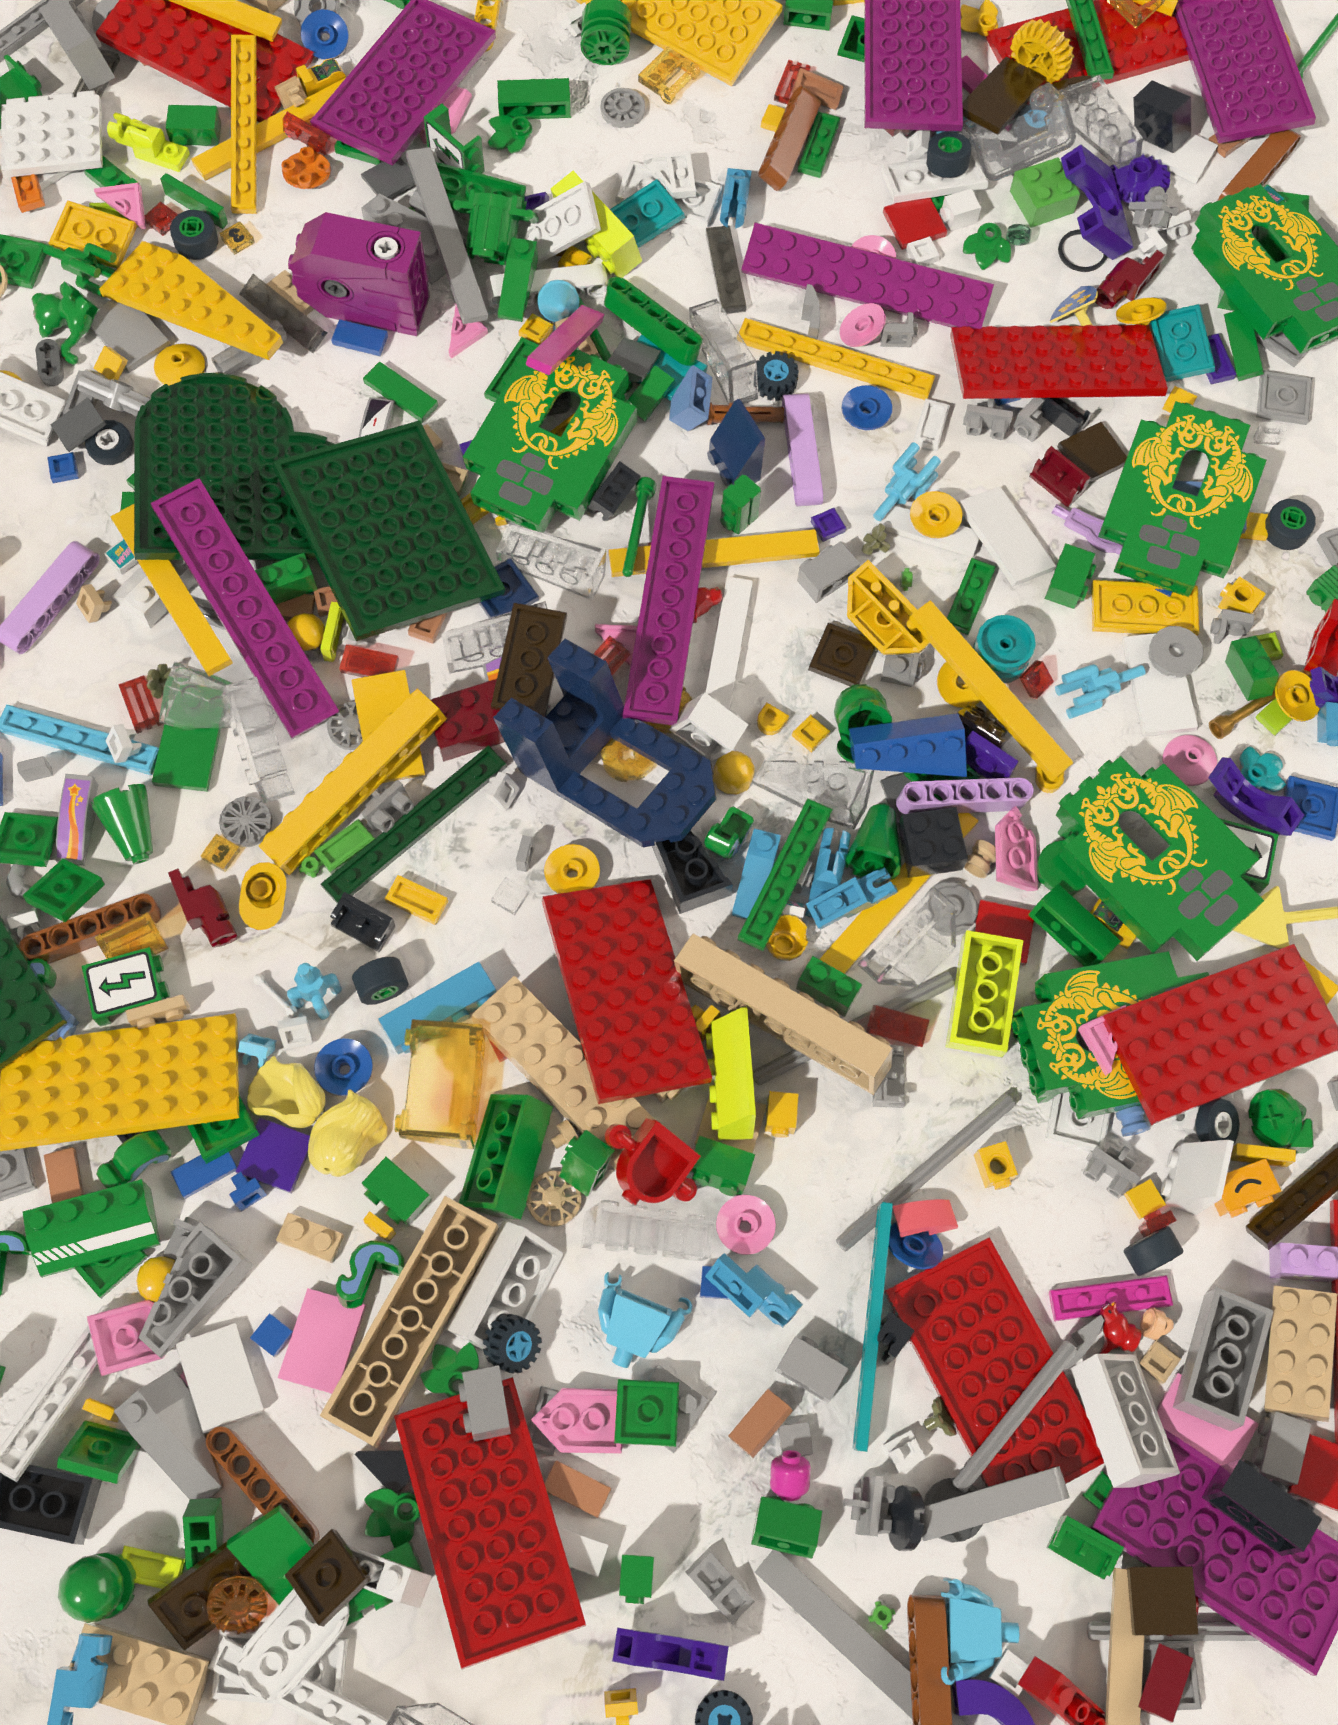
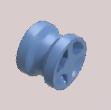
M1142 1105L1126 1108L1116 1113L1117 1119L1121 1121L1123 1126L1121 1129L1123 1137L1140 1134L1151 1129L1149 1122L1145 1121V1111Z

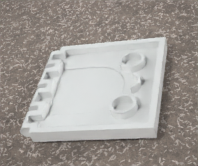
M94 90L77 92V97H74L73 93L53 94V100H50L49 95L28 97V102L25 101V98L7 99L6 104L2 105L1 172L4 178L103 168L101 100Z

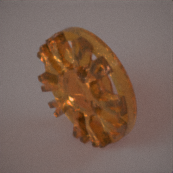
M234 1576L222 1580L213 1587L207 1599L208 1619L212 1625L215 1624L217 1629H221L223 1633H225V1630L237 1631V1635H239L241 1632L243 1634L246 1633V1630L250 1628L254 1630L267 1614V1592L258 1581L249 1577ZM241 1584L246 1585L244 1591L239 1590ZM232 1585L234 1591L227 1594L223 1588ZM254 1589L260 1593L254 1597L249 1596ZM213 1608H222V1610L214 1613ZM249 1613H258V1615L252 1617ZM244 1617L247 1621L245 1623H243L242 1618ZM235 1620L238 1624H232L229 1622Z

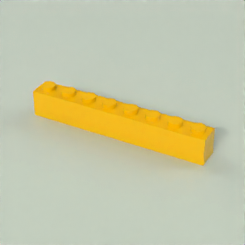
M418 688L413 693L408 694L403 699L402 704L393 713L386 715L382 724L374 732L367 734L362 743L353 752L348 753L344 757L343 762L334 771L329 772L324 777L323 782L314 791L309 792L294 811L286 814L283 822L275 830L267 833L258 846L279 868L290 875L447 718Z

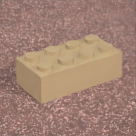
M1274 1285L1265 1413L1277 1411L1295 1418L1329 1422L1337 1293Z
M97 1623L84 1624L81 1633L113 1636L110 1653L103 1656L97 1655V1659L108 1664L103 1696L98 1703L167 1725H193L211 1672L208 1666L212 1659ZM70 1663L69 1667H74V1663Z

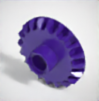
M1134 153L1131 157L1124 155L1122 160L1116 159L1114 165H1110L1120 200L1123 202H1146L1145 195L1148 194L1152 187H1162L1165 193L1169 188L1170 172L1167 170V165H1162L1161 159L1154 160L1153 155L1150 157H1145L1144 153L1141 156H1136Z

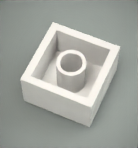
M704 692L685 704L679 713L677 723L672 725L669 730L709 760L714 761L734 749L748 724L742 720L739 713L728 710L720 704L721 702L716 696Z

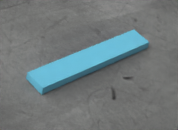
M7 704L0 717V732L148 775H152L159 751V748L131 740L132 743L142 744L140 751L128 757L126 762L115 763L106 743L109 733Z

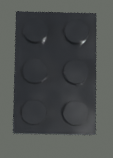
M1238 1459L1220 1466L1202 1498L1279 1555L1286 1556L1304 1552L1322 1521V1518L1314 1513V1507L1304 1500L1293 1498L1286 1493L1288 1490L1283 1484L1273 1479L1268 1480L1259 1473L1260 1469L1248 1460L1243 1459L1242 1461Z
M29 1465L17 1482L0 1473V1528L66 1543L84 1545L102 1480Z

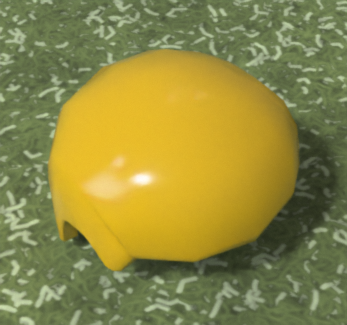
M303 613L295 615L288 621L287 625L303 651L316 649L322 644L325 626L320 618L313 614Z
M731 751L717 759L713 769L714 783L719 790L726 794H740L749 789L754 778L755 767L749 756L739 751Z
M785 914L780 917L766 945L773 957L778 960L791 961L801 956L808 944L806 936L807 926L797 916Z
M165 1256L152 1257L140 1267L136 1283L138 1291L144 1300H150L154 1303L158 1301L165 1286V1283H163L167 1273L170 1274L174 1266V1259Z

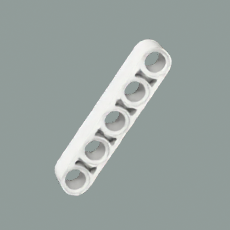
M588 264L536 270L527 306L537 305L539 291L546 283L553 280L569 282L576 289L582 300L602 298L606 294L608 284L606 268L601 264ZM504 274L492 275L486 280L488 303L494 309H499Z

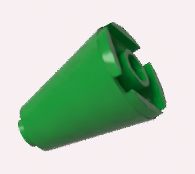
M144 784L128 785L129 790L120 791L119 787L96 796L93 798V802H91L94 812L124 859L132 861L134 865L148 861L149 855L153 853L148 795Z
M879 803L869 808L847 853L845 866L846 868L849 866L852 869V874L855 877L862 878L884 867L891 876L890 880L895 879L900 874L901 857L896 812L887 804Z

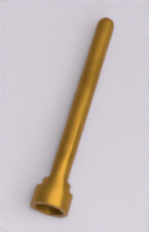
M1304 669L1300 671L1306 674L1309 678L1311 677V672L1306 671ZM1275 688L1271 696L1255 699L1229 716L1219 715L1209 721V729L1212 734L1218 739H1223L1229 735L1236 723L1276 698Z

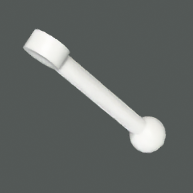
M262 974L254 976V983L261 985L285 1009L288 1017L293 1018L298 1014L297 1008L293 1005L290 1006L265 982Z

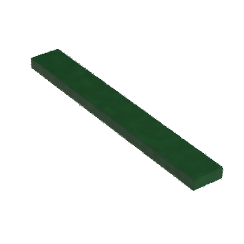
M488 745L416 804L408 814H404L387 833L382 832L320 884L321 887L336 903L339 902L344 892L353 896L489 783L490 778L496 777L498 772H502L507 768V763Z

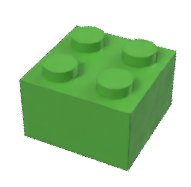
M1059 157L1015 171L1010 188V193L1031 228L1073 214L1080 196V192L1075 184L1066 178Z

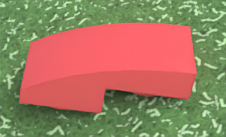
M922 1200L892 1207L900 1237L928 1231L929 1235L958 1228L950 1200Z

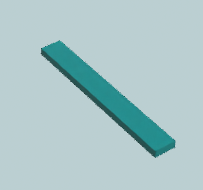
M882 1202L877 1206L852 1446L854 1450L868 1452L879 1344L877 1335L881 1324L893 1203Z

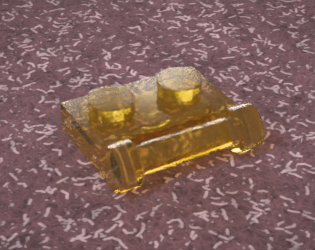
M667 46L638 74V82L659 95L664 103L671 104L676 98L675 95L691 80H695L701 74V71L695 63ZM681 69L685 71L670 88L665 86Z

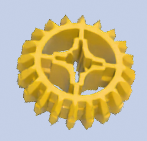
M1032 19L1030 22L1022 25L1013 36L1012 45L1010 46V49L1013 51L1011 57L1015 58L1016 62L1046 77V81L1050 84L1058 81L1070 69L1074 57L1072 54L1073 47L1069 45L1070 39L1064 37V32L1057 30V25L1053 27L1049 21L1044 23L1041 19L1038 21Z

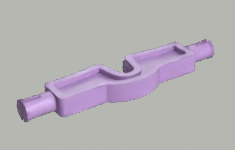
M1058 504L1055 505L1051 514L1064 519L1065 527L1086 537L1087 541L1100 551L1120 554L1123 545L1098 537L1103 520L1086 514L1075 507L1069 511Z

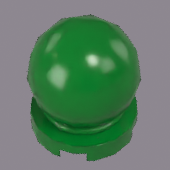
M868 684L851 685L843 690L836 699L834 708L835 721L837 722L840 738L848 747H850L849 729L892 723V716L887 708L886 699L878 689Z
M106 1552L81 1557L68 1566L59 1581L58 1599L61 1607L74 1620L85 1623L116 1617L124 1612L134 1600L135 1595H133L135 1589L134 1579H136V1572L131 1562L121 1554Z

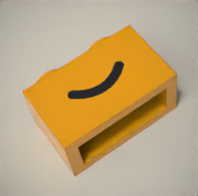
M1266 1158L1227 1173L1222 1199L1214 1204L1219 1216L1229 1213L1231 1218L1248 1212L1246 1207L1256 1203L1257 1207L1260 1208L1274 1202L1273 1196L1280 1193L1281 1189Z

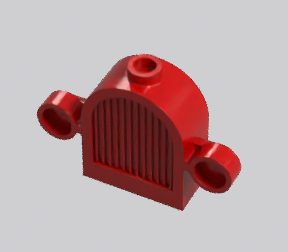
M646 1118L633 1137L630 1129L625 1125L612 1124L607 1128L605 1132L607 1144L617 1149L624 1148L617 1161L616 1177L621 1189L624 1191L621 1196L626 1201L636 1206L640 1200L647 1203H659L673 1196L677 1200L687 1202L695 1197L697 1192L696 1183L692 1179L687 1178V1175L701 1156L660 1122Z

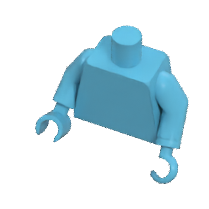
M607 1272L604 1276L605 1289L602 1291L598 1306L601 1330L607 1334L606 1342L617 1347L612 1362L620 1367L628 1368L634 1354L646 1358L649 1352L657 1353L675 1339L685 1320L683 1315L690 1314L693 1307L690 1300L681 1297L679 1302L686 1303L688 1309L678 1308L677 1311H672L670 1308L621 1289L622 1276L620 1274L617 1283H609V1272Z
M944 1577L943 1581H948L950 1585L948 1593L941 1592V1596L946 1597L949 1663L956 1664L951 1666L949 1678L947 1676V1667H942L941 1678L946 1685H952L955 1680L960 1681L976 1677L993 1666L995 1658L1002 1656V1643H1019L1020 1632L1018 1623L1001 1622V1608L994 1607L993 1600L973 1585L962 1583L958 1579Z

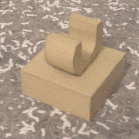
M294 76L275 86L284 110L292 105L298 107L305 103L304 99L307 97L298 77Z
M92 584L81 587L76 602L88 623L99 621L101 612L109 611L112 605L111 601L103 602L105 591H96Z

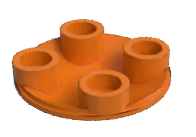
M311 147L301 148L300 152L293 154L281 164L282 174L286 182L300 189L318 187L325 183L331 174V165L327 158L314 152V149Z

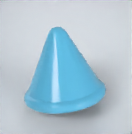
M564 280L550 281L538 293V309L546 319L552 322L570 317L578 309L579 295L569 282Z

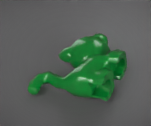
M64 281L59 286L63 298L58 297L56 294L36 293L32 296L31 300L34 306V318L39 325V333L42 338L49 337L54 330L62 328L67 322L71 335L61 344L60 355L67 363L75 365L79 360L76 355L70 352V349L79 342L83 335L89 332L93 319L100 309L84 298V295L75 287Z

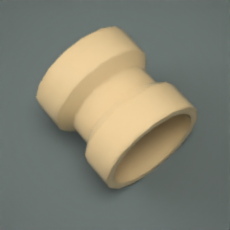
M977 840L972 847V854L967 855L968 860L964 868L978 878H986L991 870V863L996 862L995 846L987 841Z

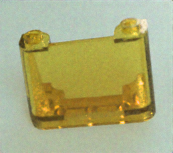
M412 1019L411 1028H406L405 1046H410L411 1052L405 1109H402L401 1114H396L394 1130L399 1132V1137L402 1139L462 1149H474L485 1056L483 1025Z

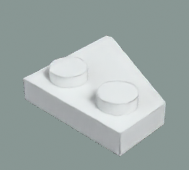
M690 151L644 155V165L654 178L660 181L673 199L696 197Z

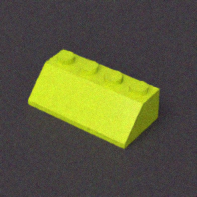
M741 1007L712 1021L711 1033H706V1050H712V1059H707L711 1074L714 1077V1085H709L710 1103H715L716 1112H711L712 1130H717L718 1140L753 1139L756 1109L747 1007Z

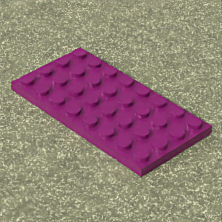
M411 0L310 120L311 127L393 166L425 127L424 116L446 101L496 39V31L429 0Z
M864 0V128L962 131L960 0Z
M1178 0L1173 12L1179 23L1182 36L1186 40L1188 56L1218 144L1315 124L1316 116L1273 0Z
M1164 1429L1180 1474L1136 1487L1113 1488L1112 1485L1090 1528L1123 1546L1125 1552L1148 1567L1192 1566L1195 1597L1200 1602L1311 1676H1317L1338 1631V1542L1317 1529L1304 1552L1286 1556L1279 1555L1202 1498L1221 1465Z

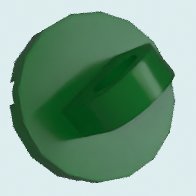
M1272 1088L1257 1093L1251 1100L1248 1110L1249 1119L1252 1118L1254 1125L1251 1126L1253 1133L1262 1143L1269 1147H1283L1293 1143L1300 1135L1302 1120L1307 1112L1306 1107L1296 1099H1293L1289 1093L1281 1089Z

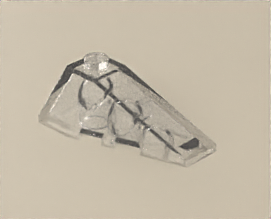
M174 662L164 686L159 722L184 730H195V728L274 729L278 716L265 696L218 676H208L204 670Z

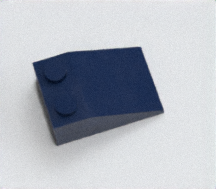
M740 398L733 402L709 442V451L707 452L710 463L713 466H717L720 471L721 480L726 486L734 485V481L742 474L748 476L754 483L761 479L765 437Z

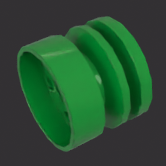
M591 0L585 5L582 12L580 45L581 52L592 63L615 65L627 58L630 52L632 19L631 11L626 4L620 0Z

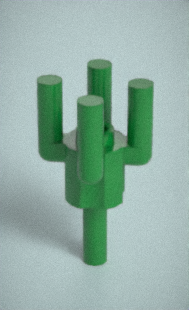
M92 243L85 244L83 251L71 247L63 251L49 244L44 245L43 253L61 260V266L64 270L77 275L75 281L77 287L104 298L99 289L101 286L89 281L91 277L98 278L100 275L109 278L116 270L97 263L95 256L114 263L117 258L115 253Z

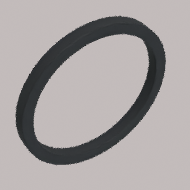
M1080 229L1073 230L1062 237L1058 246V254L1061 261L1067 267L1079 272H1090L1104 264L1107 258L1105 254H1103L1101 261L1093 266L1081 267L1072 264L1064 256L1062 246L1066 239L1073 235L1081 234Z

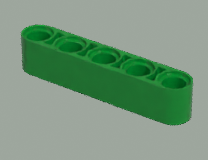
M612 277L608 280L604 299V306L680 364L692 366L697 363L702 344V337L626 279Z

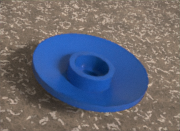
M326 9L316 10L310 13L303 21L301 40L305 48L314 52V57L323 60L333 59L339 56L347 46L349 38L347 25L337 13ZM324 33L329 34V35H330L329 40H327V41L322 40V39H321L322 34H324Z
M862 385L846 393L841 409L845 420L853 427L861 430H875L884 426L889 421L892 414V402L883 390L875 386Z
M346 1038L337 1039L326 1044L318 1053L314 1064L315 1077L320 1086L327 1092L338 1096L348 1095V1090H352L354 1093L361 1090L368 1083L373 1070L372 1058L366 1047L358 1041ZM344 1065L350 1067V1071L347 1074L340 1073V1068Z
M896 1222L890 1226L888 1247L892 1254L902 1263L916 1269H931L940 1263L943 1257V1246L936 1234L929 1235L928 1231L900 1237Z

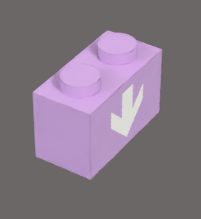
M1280 1242L1269 1250L1270 1278L1327 1283L1338 1279V1247Z

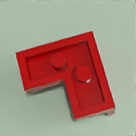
M1337 599L1332 601L1313 633L1304 666L1306 671L1311 672L1310 670L1322 667L1333 676H1337Z

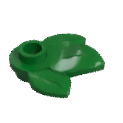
M501 115L489 119V124L496 132L489 139L488 145L494 149L507 148L511 154L519 152L524 148L526 139L532 134V125L523 116L512 118L508 115Z
M989 222L982 224L977 233L966 238L963 244V253L975 254L978 266L981 270H985L992 265L996 258L1001 262L1009 263L1011 246L1006 239L1001 237L1000 228L996 224ZM990 231L994 236L988 237L985 232Z
M468 1343L457 1354L447 1346L436 1344L432 1354L433 1369L423 1372L420 1375L424 1386L433 1393H445L449 1398L459 1395V1391L454 1390L453 1384L456 1380H463V1372L478 1370L479 1358L476 1349L471 1343Z
M381 1488L372 1491L364 1498L367 1506L373 1510L365 1526V1535L371 1537L390 1535L394 1548L412 1539L414 1535V1522L420 1517L414 1493L403 1492L398 1494L392 1489ZM410 1503L412 1509L409 1512H403L400 1508L401 1505Z

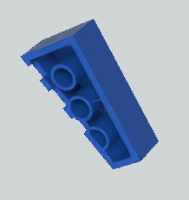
M958 713L849 729L851 754L856 769L967 777L965 729Z

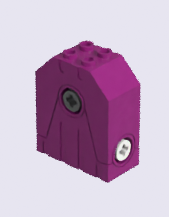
M328 212L319 215L304 224L301 234L298 233L296 237L295 252L289 256L288 269L292 271V284L296 287L297 296L327 318L340 319L369 327L417 336L430 298L421 232L405 228L399 229V227Z

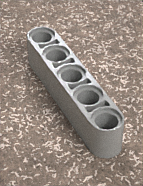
M1060 1466L926 1505L924 1514H920V1523H924L922 1540L928 1541L1070 1498Z

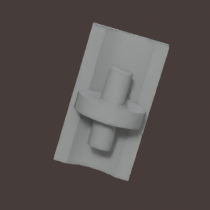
M1155 186L1145 195L1146 202H1130L1128 210L1135 212L1132 225L1136 227L1148 228L1150 222V225L1153 227L1166 228L1169 216H1177L1179 208L1168 207L1165 202L1168 199V195L1165 194L1162 187Z
M994 398L988 399L987 404H968L963 425H966L967 435H980L981 429L986 428L991 429L990 437L992 439L1003 440L1005 433L1009 430L1013 411L1002 410L1001 406L993 405Z
M396 780L390 787H384L379 793L375 790L369 796L371 800L365 804L366 808L361 814L366 819L367 825L371 830L375 831L378 828L387 833L395 823L391 815L397 810L403 815L408 814L414 808V805L403 784Z
M1096 1146L1086 1158L1088 1163L1083 1174L1095 1182L1100 1179L1103 1173L1109 1175L1113 1180L1106 1190L1118 1199L1128 1190L1135 1187L1141 1179L1140 1176L1131 1171L1135 1163L1126 1157L1130 1151L1126 1146L1120 1152L1111 1146L1104 1152Z
M861 1476L860 1488L854 1487L853 1499L844 1498L843 1505L852 1507L851 1520H857L855 1532L857 1535L878 1537V1534L891 1532V1516L880 1514L881 1502H893L895 1486L883 1482L884 1478Z

